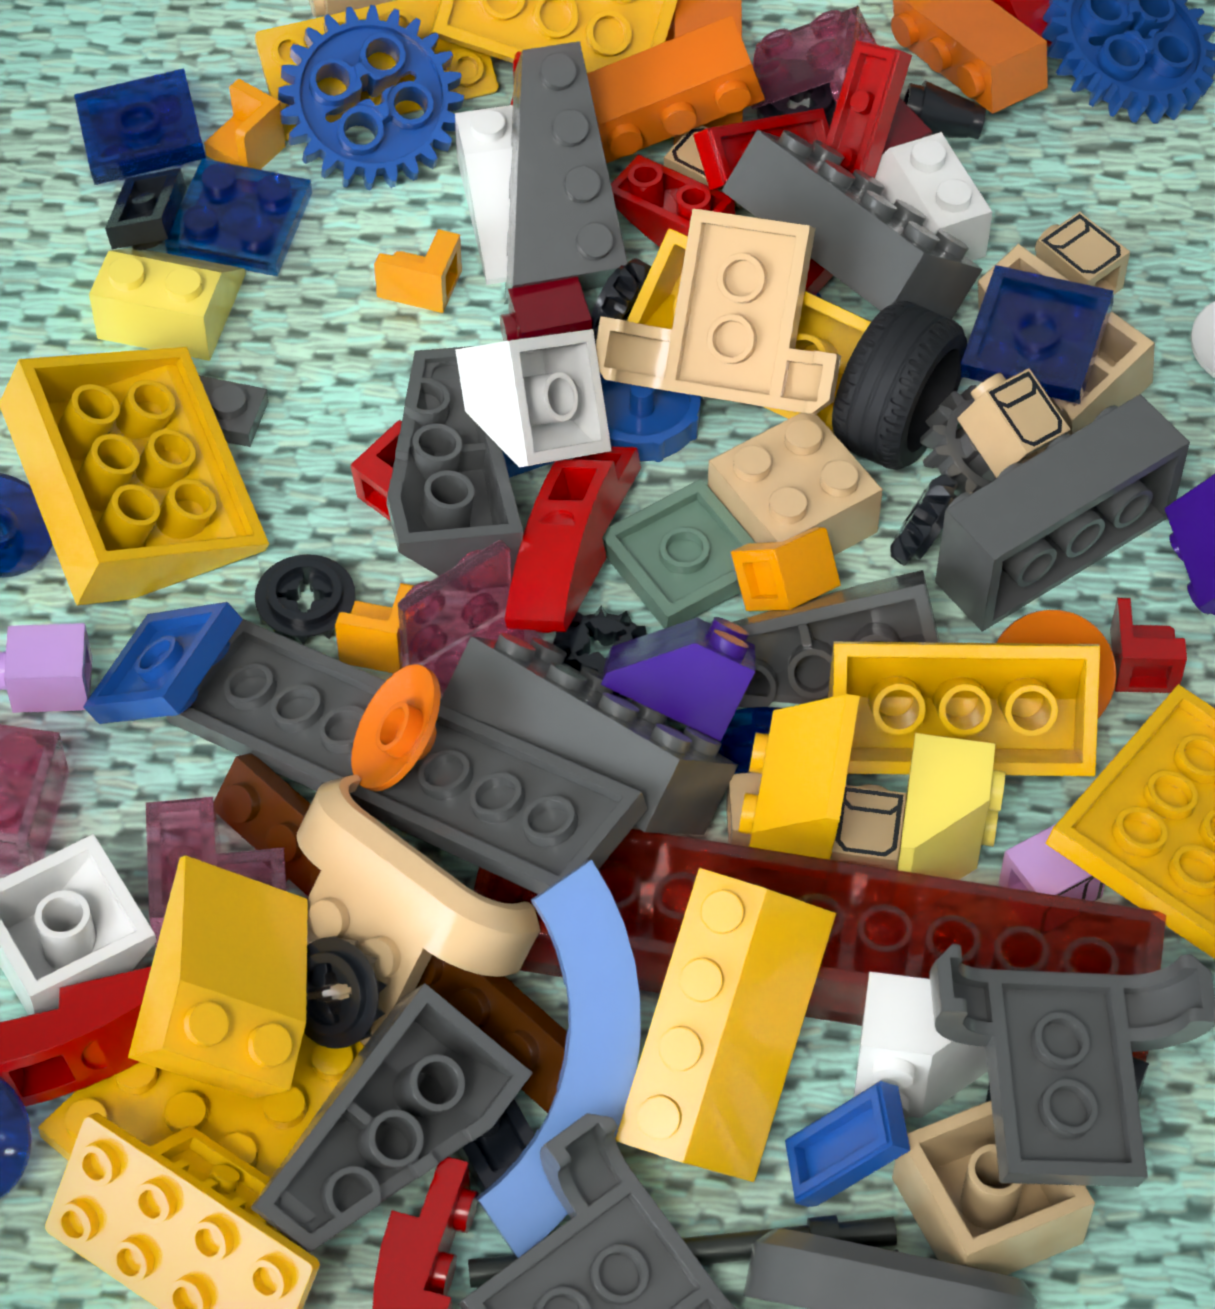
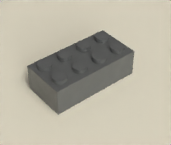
M760 130L756 131L724 185L722 192L757 218L808 225L816 228L811 259L880 311L896 302L909 301L952 319L983 270L965 257L969 250L967 245L942 230H938L935 235L923 226L927 217L922 212L904 201L896 199L893 204L881 195L885 186L872 176L857 169L852 174L840 165L845 157L829 145L818 140H814L811 145L800 136L784 130L780 137Z
M1141 394L1119 407L1116 405L1107 407L1089 425L1072 435L1066 433L1058 436L1047 446L1045 451L1023 464L1016 462L1009 465L999 474L996 480L974 493L972 491L964 492L950 503L945 510L935 583L983 632L1168 519L1164 508L1177 498L1190 441Z
M502 632L497 640L475 636L470 637L440 700V705L641 791L648 809L634 826L643 832L705 834L738 767V764L718 753L722 745L719 741L690 727H686L684 732L666 723L668 716L634 700L630 702L613 690L602 686L603 673L588 667H582L580 672L564 663L567 653L547 641L532 637L530 643H527L513 635Z

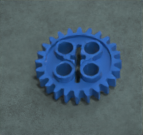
M1050 0V5L1042 18L1048 23L1042 32V38L1052 42L1047 50V57L1063 60L1056 71L1057 75H1073L1076 79L1070 90L1074 93L1086 88L1091 92L1089 105L1092 107L1101 100L1108 102L1109 114L1112 117H1115L1120 108L1127 109L1129 118L1134 123L1138 121L1144 111L1152 123L1157 124L1164 113L1172 120H1175L1183 109L1190 111L1194 108L1198 100L1204 96L1214 81L1212 77L1215 74V61L1213 60L1215 57V44L1208 42L1215 30L1212 26L1198 24L1205 11L1202 8L1188 9L1185 5L1188 0Z
M370 5L366 20H358L352 7H347L345 24L339 25L333 17L327 14L324 16L323 23L325 34L322 35L310 27L305 29L304 39L309 49L295 44L291 46L290 58L297 65H283L281 69V78L291 84L278 88V100L284 104L291 105L281 110V124H297L289 133L288 142L290 145L307 142L308 145L303 152L302 161L307 164L319 157L323 159L321 177L324 179L337 168L343 171V187L347 188L353 181L354 176L359 175L363 176L366 190H372L375 176H383L385 182L390 188L396 186L397 172L403 171L413 181L418 178V161L431 169L435 168L438 157L433 148L446 152L449 151L452 139L445 131H456L455 114L450 111L462 109L464 95L451 92V90L460 85L462 76L460 72H444L451 64L453 54L451 51L434 53L439 39L437 33L430 34L424 39L418 37L421 21L418 18L404 28L399 26L398 9H394L390 13L387 21H380L375 5ZM374 53H386L395 60L396 65L388 70H378L371 66L367 58ZM408 74H412L416 78L414 81L397 84L400 78ZM328 77L337 78L345 84L347 90L336 96L327 95L318 88L317 83ZM367 91L372 98L381 95L380 104L375 106L370 99L360 102L361 93ZM403 101H413L421 106L424 114L416 119H406L396 111L395 106ZM345 112L340 119L334 122L326 120L327 115H337ZM364 126L374 134L375 139L368 144H355L346 137L345 131L350 127Z

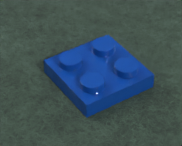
M228 602L147 614L83 708L99 724L181 714L196 700L198 696L197 687L211 666L218 663L230 648L229 640L242 622V617Z

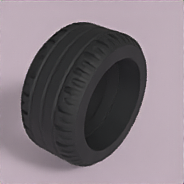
M909 301L896 302L880 311L857 343L842 375L834 401L832 429L835 436L848 451L867 458L885 468L894 470L909 466L921 457L928 448L920 443V437L930 429L925 422L927 417L952 392L958 391L963 376L968 343L962 326L950 318Z

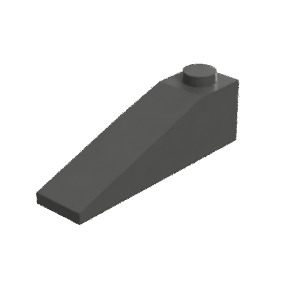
M474 346L414 351L392 477L387 494V508L398 552L454 586L512 580L524 533L502 449L465 412L456 349Z
M921 570L860 584L816 597L791 610H771L732 622L745 629L749 633L746 641L755 645V673L738 707L766 709L772 702L804 704L828 698L834 642L940 643L924 571Z
M424 983L398 1001L361 1049L255 1200L251 1209L290 1241L310 1253L379 1206L380 1203L439 1165L441 1161L490 1130L532 1075V1072Z

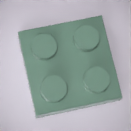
M702 479L609 526L602 537L607 559L664 629L688 621L741 593L730 551L749 543H756Z

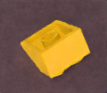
M843 694L773 710L769 735L756 732L749 772L762 774L758 795L745 793L738 833L751 835L747 859L827 873L840 820L860 696Z

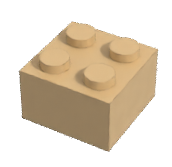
M799 413L709 460L708 487L756 543L783 542L811 528L824 527L828 532L834 556L878 532L883 489L817 414Z
M991 1100L907 1133L910 1151L895 1159L892 1179L939 1261L1008 1275L1084 1243L1095 1205L1093 1198L1084 1185L1000 1183Z

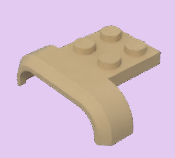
M692 209L672 329L600 316L596 352L599 371L603 378L630 385L813 415L819 413L834 402L841 355L795 349L816 228L795 223Z
M355 774L327 781L319 786L297 832V842L304 855L321 870L308 897L307 945L315 940L332 936L340 939L358 940L359 949L363 954L377 958L373 967L376 979L387 986L379 993L378 1005L385 1014L374 1021L371 1026L373 1035L398 1001L415 990L432 954L455 967L472 973L493 977L508 976L519 972L540 931L535 907L525 901L517 904L501 903L474 892L363 810L349 794L356 791L361 781V778ZM339 983L331 986L329 990L322 991L323 997L332 996V999L340 1000L349 998V994H352L351 987H348L347 984L342 985ZM371 1037L359 1042L365 1045Z

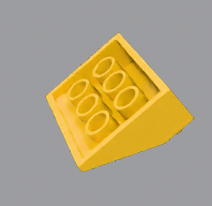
M187 347L18 360L0 400V409L77 606L140 597L264 552L269 545L268 539Z

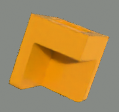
M237 79L229 86L233 116L204 142L206 156L250 180L286 147L284 128L280 119L281 103L279 100L245 81Z
M438 229L425 257L403 251H397L393 256L384 253L378 254L374 263L377 297L443 313L462 272L460 234Z
M824 527L811 528L783 542L749 543L730 551L746 611L791 610L841 586L828 532Z
M400 583L392 608L355 601L351 614L345 612L338 614L335 629L339 661L348 665L393 674L403 668L417 626L414 585Z

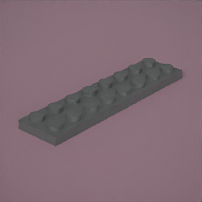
M243 619L229 640L230 648L226 655L218 663L211 666L197 687L198 696L193 704L179 715L166 716L169 723L237 755L252 753L274 772L317 791L319 786L327 781L353 775L351 756L357 728L368 704L385 680ZM443 705L439 707L435 724L437 734L432 749L423 759L418 760L398 783L378 792L358 785L355 792L349 793L355 803L375 819L537 894L549 888L587 860H592L599 870L648 809L641 791Z

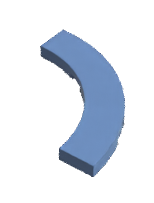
M587 860L531 899L555 947L564 985H566L569 1030L567 1029L564 1060L556 1095L540 1129L536 1131L521 1155L506 1172L476 1197L513 1254L518 1258L548 1236L568 1214L545 1175L540 1159V1149L545 1143L587 1113L612 1117L617 1124V1129L615 1130L616 1138L637 1070L641 1038L640 993L635 960L626 927L611 891L592 860Z

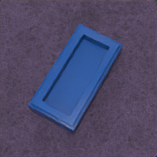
M879 1081L785 1140L795 1204L806 1207L818 1206L910 1151L898 1086Z

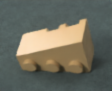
M1017 244L978 280L979 322L1015 375L1030 368L1071 429L1068 434L1072 435L1092 423L1107 407L1112 405L1119 407L1133 399L1153 383L1155 342L1020 244Z

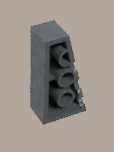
M580 41L522 50L514 72L511 136L512 163L509 179L510 212L506 254L508 260L504 304H508L509 288L578 277L582 291L604 287L609 277L618 267L628 263Z

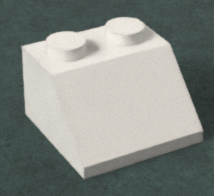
M942 132L889 148L881 156L875 179L885 186L881 195L893 204L898 199L918 209L927 217L923 226L935 235L938 230H942L962 241L969 247L965 257L971 261L986 257L992 210Z
M593 329L456 349L465 412L518 467L612 451Z
M94 834L0 879V967L28 1015L59 1009V988L132 971L156 943L155 933Z
M869 972L854 1097L879 1081L893 1084L899 1087L904 1119L907 1117L922 1118L988 1072L986 1048L984 1046H972L953 1042L944 1038L936 1031L930 979Z

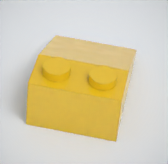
M186 855L180 857L128 1058L253 1099L290 1091L306 1025L308 899Z

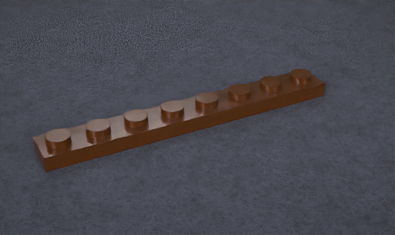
M252 753L236 756L210 809L309 897L321 870L300 849L297 842V832L311 804ZM432 954L416 988L424 983L529 1069L532 1075L521 1090L548 1113L557 1092V1084L564 1060L567 1031L505 976L493 977L472 973L455 967Z

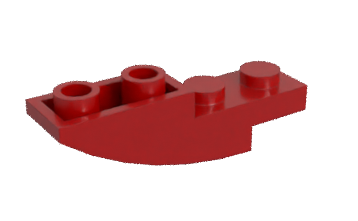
M639 154L611 183L614 202L618 211L659 247H661L669 228L688 236L692 209L735 215V201L725 193L718 190L710 191L709 186ZM811 258L805 291L816 295L834 275Z
M611 447L612 451L575 457L572 460L554 461L532 508L517 555L504 617L507 629L534 630L539 633L567 631L607 559L602 537L641 469L637 447Z
M151 967L59 988V1009L0 1022V1092L4 1091L14 1110L53 1100L89 1087L139 1063V1061L128 1058Z
M447 1157L437 1165L419 1217L391 1210L380 1247L374 1280L372 1309H453L452 1297L446 1295L453 1281L457 1255L449 1252L456 1231L466 1234L469 1232L478 1205L476 1197L479 1193L470 1190L468 1162Z

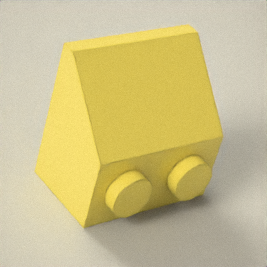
M132 247L109 250L89 293L97 339L147 349L187 347L191 357L210 361L246 275L245 268L147 249L134 250Z
M915 733L891 914L905 916L977 869L981 845L994 847L998 811H1001L1005 784V772L993 770L996 744Z

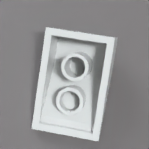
M513 105L455 113L457 161L486 285L507 281L508 256L506 254L510 212L509 179L512 163Z

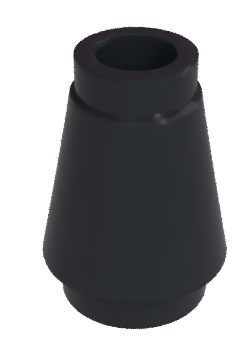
M924 81L922 86L909 83L903 101L932 130V135L942 132L944 137L979 139L986 116V109L982 105L976 104L974 101L928 81Z

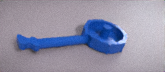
M817 292L816 296L822 298V296ZM600 373L611 447H637L640 461L661 462L664 458L680 451L691 440L697 439L700 423L701 396L605 380Z

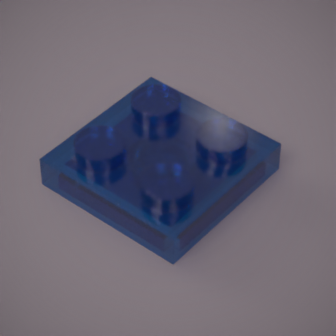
M184 68L74 94L94 185L123 180L131 176L206 159Z
M202 158L182 201L169 238L165 240L166 253L278 276L312 195L311 180Z
M995 265L961 361V377L984 382L1001 372L1007 380L1030 368L1048 397L1080 404L1113 307L1114 291Z

